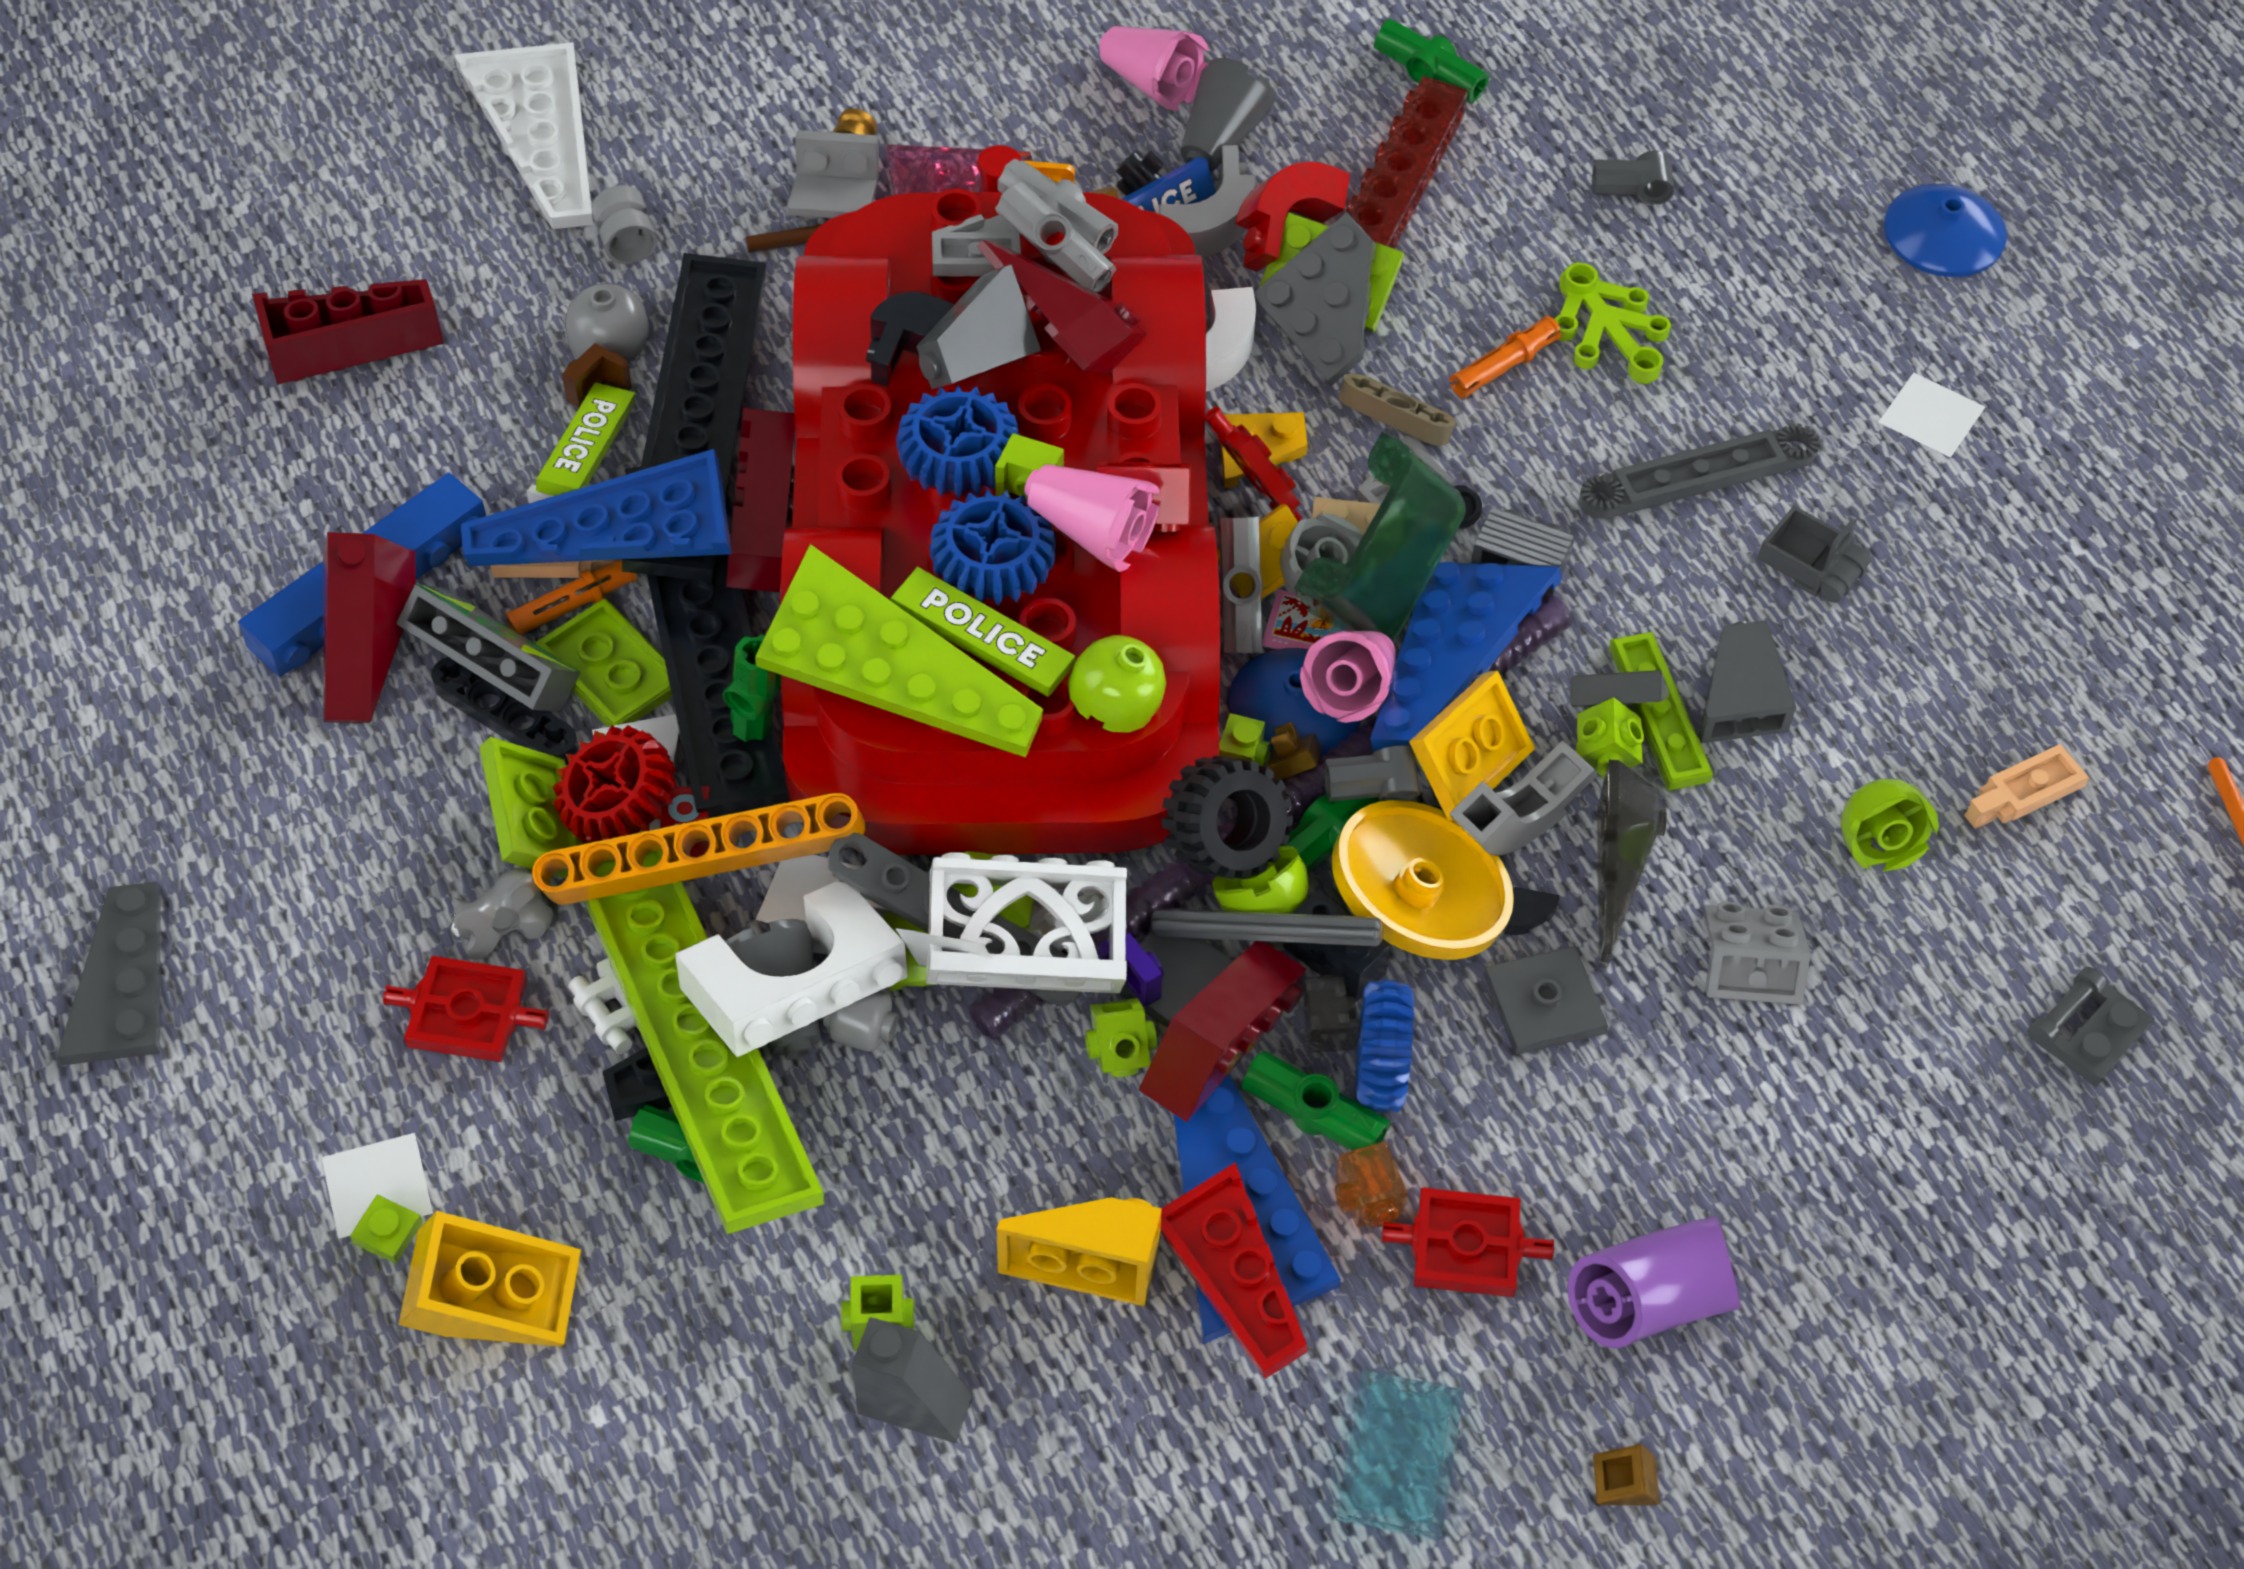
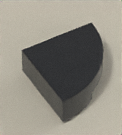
M1513 887V910L1506 925L1505 934L1523 935L1529 933L1530 929L1536 928L1546 921L1548 922L1555 914L1560 895Z

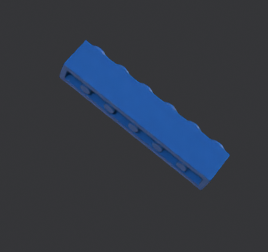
M448 472L364 531L363 534H375L415 551L417 579L431 568L441 566L452 553L462 547L461 523L485 517L486 512L483 500ZM323 561L238 620L246 647L278 677L283 676L291 669L299 668L308 660L309 656L323 647Z

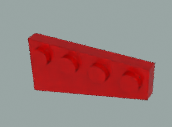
M1236 1162L1164 1206L1161 1211L1160 1234L1263 1378L1267 1379L1307 1353L1306 1340L1286 1289L1278 1275L1273 1256L1258 1224L1255 1210L1242 1183V1177Z

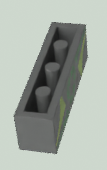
M415 584L396 623L532 710L562 712L581 673L446 588Z

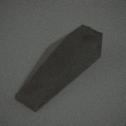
M1611 759L1608 762L1596 810L1598 964L1600 968L1609 967L1651 858L1657 836L1665 835L1667 822L1666 808H1659L1658 789L1621 761Z

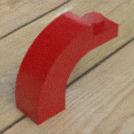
M1300 162L1283 168L1256 186L1244 199L1235 222L1236 225L1248 229L1243 242V248L1246 250L1243 267L1258 272L1279 259L1287 212L1299 213L1317 222L1324 223L1345 210L1350 173L1320 162Z

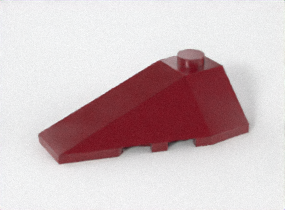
M981 240L977 245L978 249L995 269L1012 265L1019 288L1022 287L1026 292L1023 296L1026 307L1031 312H1036L1043 319L1050 321L1044 329L1083 371L1111 373L1146 335L1137 325L1141 321L1140 317L1124 302L1118 305L1116 302L998 242Z
M327 532L323 549L324 722H371L402 635L403 628L396 623L416 584L415 551L375 534Z

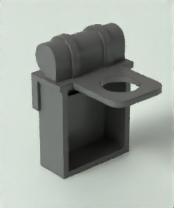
M1795 505L1792 506L1762 542L1758 555L1760 561L1794 579L1793 584L1815 597L1821 591L1824 598L1833 603L1839 602L1843 596H1846L1851 591L1854 582L1864 575L1867 571V566L1871 562L1870 554L1853 543L1855 537L1852 535L1857 523L1856 519L1852 518L1844 529L1839 531Z

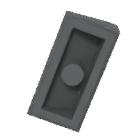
M1660 670L1574 675V677H1571L1570 703L1572 707L1595 706L1613 697L1622 704L1660 702L1669 698V690Z

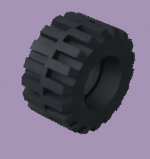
M1225 756L1203 757L1195 760V766L1187 765L1180 771L1181 781L1172 780L1168 787L1173 791L1170 799L1164 798L1162 808L1168 809L1167 817L1161 818L1162 828L1168 829L1170 832L1165 837L1168 847L1177 849L1174 856L1180 862L1187 863L1188 868L1229 879L1251 878V873L1261 874L1266 871V861L1275 863L1281 856L1277 849L1280 845L1286 846L1290 838L1285 835L1286 826L1292 827L1293 816H1288L1286 809L1291 807L1292 804L1290 796L1281 794L1286 787L1281 779L1273 778L1274 772L1271 769L1259 766L1257 762ZM1232 794L1237 805V820L1232 832L1224 840H1221L1217 830V814L1223 801Z

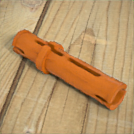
M1545 316L1522 332L1518 330L1513 332L1502 345L1472 362L1464 369L1452 374L1449 377V382H1452L1450 385L1451 389L1461 399H1465L1477 391V389L1496 379L1521 362L1522 364L1528 363L1534 359L1535 353L1560 339L1561 333L1556 332L1560 330L1558 323L1552 317Z
M618 559L592 572L586 569L579 573L578 579L545 593L512 611H507L504 615L509 627L523 635L590 602L596 604L603 599L604 595L630 582L637 581L636 573L622 572V559ZM603 579H608V581L594 586L581 594H576V592L592 586ZM564 598L567 599L566 601H564V602H562V603H560V604H558V605H556V606H554V607H552V608H549V609H547V610H545V611H543V612H541V613H539V614H537V615H534V614H533V613H535V612H537V611H539V610H541V609H543V608H545V607H547V606H549V605H551V604H553V603H556V602H558V601H560V600H562V599H564Z

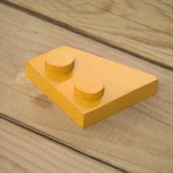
M1304 412L1224 414L1232 425L1238 427L1242 424L1252 436L1256 434L1261 438L1272 452V455L1268 458L1275 466L1307 455L1308 444ZM1221 445L1224 488H1231L1238 485V479L1245 475Z

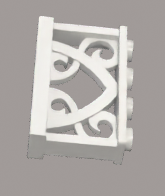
M959 852L946 853L941 857L933 858L930 869L928 934L943 936L944 917L949 922L965 928L960 939L983 943L986 946L988 943H992L993 940L980 937L982 933H985L1000 940L1004 945V951L1001 954H990L992 957L990 959L973 953L942 951V947L930 944L926 965V984L1119 994L1126 981L1127 961H1125L1127 869L1115 867L1114 863L1102 860L1091 861L1084 866L1067 865V862L1060 858H1044L1039 860L1038 863L1019 862L1017 857L1010 855H997L991 857L990 860L971 859L968 854ZM953 884H973L977 887L978 894L975 897L968 898L960 894L962 904L967 909L975 911L972 917L956 912L948 903L946 893ZM992 885L1003 886L993 893ZM1054 889H1065V890H1064L1063 895L1061 896V895H1060L1056 890H1054ZM1081 890L1099 891L1105 896L1108 902V909L1098 920L1083 923L1080 918L1087 915L1095 901L1090 904L1081 903L1077 896ZM1026 895L1043 905L1063 926L1047 933L1037 944L1033 956L1021 955L1012 935L1004 928L990 923L1004 908ZM1109 927V960L1098 959L1090 934ZM1070 937L1072 942L1061 944V947L1067 950L1068 956L1066 958L1053 957L1049 951V946L1055 941Z

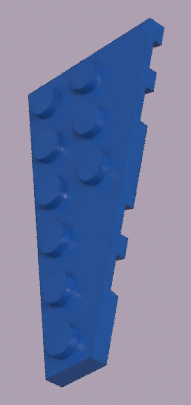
M1449 561L1430 562L1393 670L1388 696L1380 708L1371 735L1373 752L1392 746L1411 747L1409 741L1463 693L1477 674L1482 675L1519 633L1518 625L1528 613L1534 614L1542 605L1541 597L1548 588L1554 590L1562 581L1560 567L1501 565L1495 563H1454Z
M1230 1074L1188 1122L1172 1113L1183 1195L1236 1162L1242 1177V1183L1248 1198L1251 1200L1258 1224L1266 1244L1269 1246L1278 1275L1286 1289L1292 1307L1339 1288L1341 1279ZM1195 1283L1202 1341L1205 1344L1231 1332Z

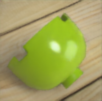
M1112 635L1094 641L1077 658L1067 683L1070 699L1082 716L1088 720L1092 715L1097 720L1104 722L1102 728L1108 731L1126 733L1144 728L1148 724L1152 716L1160 708L1167 685L1163 664L1156 652L1143 641L1124 635Z
M1880 778L1866 783L1856 790L1845 803L1840 823L1845 845L1861 867L1869 870L1868 866L1886 863L1883 872L1907 867L1922 857L1930 848L1926 841L1931 836L1932 830L1937 835L1939 828L1938 814L1923 793L1914 785L1895 778ZM1872 837L1875 838L1881 848L1885 849V852L1871 847Z
M1279 846L1277 851L1281 856L1275 863L1266 861L1267 870L1261 874L1251 873V878L1229 879L1217 876L1213 880L1212 886L1223 911L1292 914L1308 899L1309 877L1297 849L1291 846Z

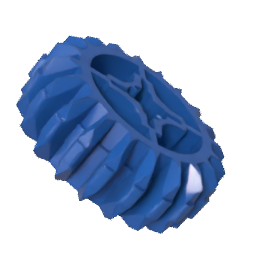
M959 384L954 392L947 393L940 387L936 394L937 396L932 397L923 393L920 404L910 403L907 415L901 416L898 435L896 436L899 460L902 463V468L907 469L910 480H920L924 491L935 486L940 497L947 491H954L959 499L963 491L969 490L978 497L982 486L994 490L995 465L1012 433L1020 435L1018 434V423L1015 415L1010 414L1007 403H997L994 393L982 397L977 386L971 392H963Z
M987 488L983 497L977 498L969 492L966 503L953 500L950 511H940L938 524H934L931 531L930 558L932 559L937 578H943L944 582L969 596L975 595V599L981 603L985 598H992L996 605L999 606L1004 597H1010L1017 603L1021 596V591L1033 595L1037 583L1045 584L1048 570H1052V566L1055 563L1056 537L1054 536V531H1052V524L1028 506L1024 495L1015 500L1010 499L1007 489L1001 496H993Z
M1382 980V982L1369 981L1365 986L1358 1032L1355 1099L1362 1106L1371 1109L1373 1112L1387 1113V1111L1399 1112L1405 1105L1411 1064L1414 1029V993L1409 984H1400L1392 980Z

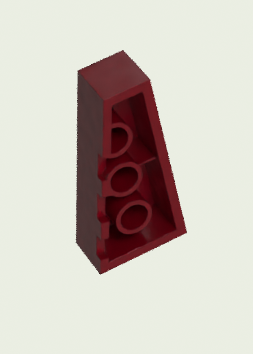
M427 279L374 283L370 285L368 291H356L348 286L331 287V294L307 296L306 289L290 290L286 298L269 299L267 292L252 294L277 385L444 344Z
M744 408L730 536L732 554H729L726 587L780 592L784 533L787 527H792V520L787 519H792L794 493L792 492H794L795 466L792 465L795 434L794 413Z
M1255 941L1172 1017L1138 1090L1185 1122H1188L1242 1058L1253 1049L1264 1033L1269 1034L1273 1030L1283 1011L1289 1014L1295 1008L1304 992V989L1298 985L1306 968L1266 942Z

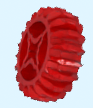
M611 725L606 735L595 730L593 741L589 743L579 740L581 749L575 755L566 754L569 762L568 766L557 770L562 781L552 786L557 796L553 805L560 814L561 823L569 831H572L571 833L577 839L586 843H592L636 834L640 831L646 832L650 831L649 824L654 819L664 820L661 809L663 806L673 804L668 793L678 787L675 779L672 777L677 770L670 760L667 749L650 733H646L643 730L639 732L636 728H632L629 725L623 730Z

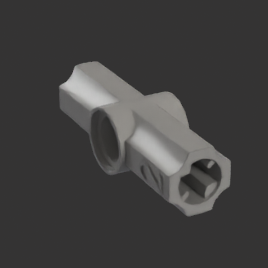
M1013 159L1004 167V171L998 179V191L1003 194L1011 185L1014 186L1020 182L1024 183L1052 210L1065 216L1072 228L1101 254L1104 255L1111 249L1113 241L1118 236V224L1087 204L1082 191L1072 181L1062 179L1056 183L1023 160Z
M1022 182L1014 186L1011 185L1002 194L995 208L996 212L1034 245L1047 262L1056 265L1072 281L1096 293L1103 290L1116 271L1115 265L1072 228L1065 216L1052 210ZM1058 232L1065 234V238L1059 244H1046L1047 239L1052 234Z
M1259 517L1219 518L1221 559L1219 587L1222 595L1223 653L1262 652L1261 593L1263 582L1260 576ZM1239 572L1248 574L1253 583L1251 592L1243 598L1235 597L1229 588L1232 576Z

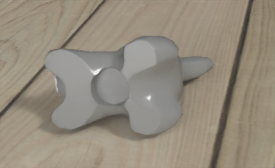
M526 867L514 868L503 873L491 888L473 901L453 898L454 913L451 930L457 937L470 939L465 952L468 958L477 960L490 954L499 944L503 935L513 930L520 931L528 939L541 937L549 929L554 915L553 910L545 904L540 888L534 883L532 869Z

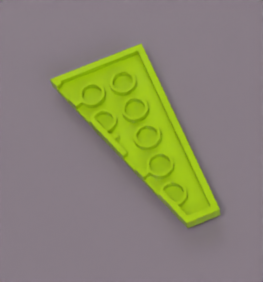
M811 544L755 656L756 666L1025 758L1042 721L1043 709Z

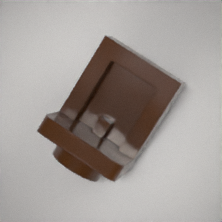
M594 343L577 360L570 362L562 373L566 400L580 408L595 382L604 385L609 383L616 388L628 391L632 388L629 365L625 358L618 352H610L597 343Z

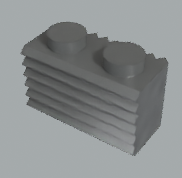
M1492 507L1482 526L1481 532H1479L1478 538H1476L1471 563L1560 567L1562 576L1571 557L1575 535L1567 533L1559 525H1544L1527 519L1516 510L1508 509L1504 511ZM1548 588V590L1545 593L1547 595H1553L1555 589L1553 590Z

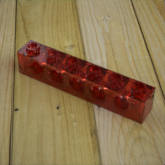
M1423 76L1416 90L1410 89L1403 105L1402 116L1396 115L1389 131L1388 142L1382 141L1375 156L1374 168L1366 169L1360 186L1361 192L1359 196L1352 195L1346 210L1373 242L1396 248L1464 118L1467 89Z

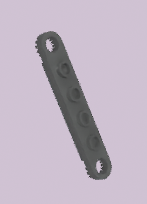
M1790 424L1789 427L1785 426L1783 429L1775 431L1769 429L1614 470L1610 474L1594 475V478L1589 477L1582 484L1579 504L1581 509L1589 516L1607 519L1805 467L1816 459L1820 445L1819 436L1815 435L1814 429L1810 431V427L1807 425L1804 428L1802 424L1797 426ZM1787 442H1801L1807 447L1806 451L1802 449L1800 452L1797 449L1794 452V448L1792 447L1790 450V445H1787ZM1603 492L1611 496L1612 499L1610 502L1605 501V504H1603V501L1598 503L1597 499L1593 501L1594 497L1591 494Z
M858 833L837 838L832 843L828 855V868L835 878L837 877L840 879V882H845L860 891V894L928 933L929 873ZM848 847L851 849L856 848L857 851L861 850V854L865 855L866 862L860 868L851 869L841 863L839 853H842L843 849L847 850ZM950 887L946 893L950 906L956 912L972 917L975 911L967 909L960 899V894L965 897L968 896ZM997 914L990 923L1004 928L1012 935L1021 955L1033 956L1034 950L1041 939ZM943 917V936L960 939L965 928L955 925ZM985 933L981 934L980 937L993 940L992 943H988L985 946L989 954H1001L1004 951V945L1000 940ZM1049 946V951L1053 957L1066 958L1068 956L1057 948ZM1023 989L1034 993L1042 1000L1047 1001V1004H1054L1056 1007L1074 1003L1081 994L1078 991Z

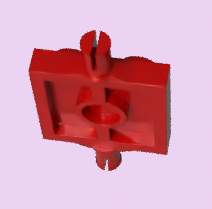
M1218 406L1211 408L1204 415V419L1212 427L1210 429L1227 453L1257 492L1270 502L1269 506L1272 510L1282 504L1287 505L1299 523L1302 520V515L1295 508L1301 503L1292 492L1296 484L1282 467L1279 466L1277 468L1268 458L1272 455V452L1258 435L1254 434L1252 436L1242 424L1238 427L1232 425Z
M431 955L425 976L416 985L415 989L386 985V991L383 993L384 1005L410 1008L411 1018L404 1036L407 1048L502 1062L509 1037L518 1025L545 1030L549 1019V1011L547 1009L542 1010L521 1006L522 995L527 983L525 970Z
M1421 1187L1418 1213L1413 1225L1383 1221L1382 1243L1390 1242L1411 1245V1251L1415 1260L1414 1287L1514 1297L1517 1289V1269L1522 1261V1257L1552 1261L1554 1255V1239L1524 1237V1230L1520 1223L1521 1198Z

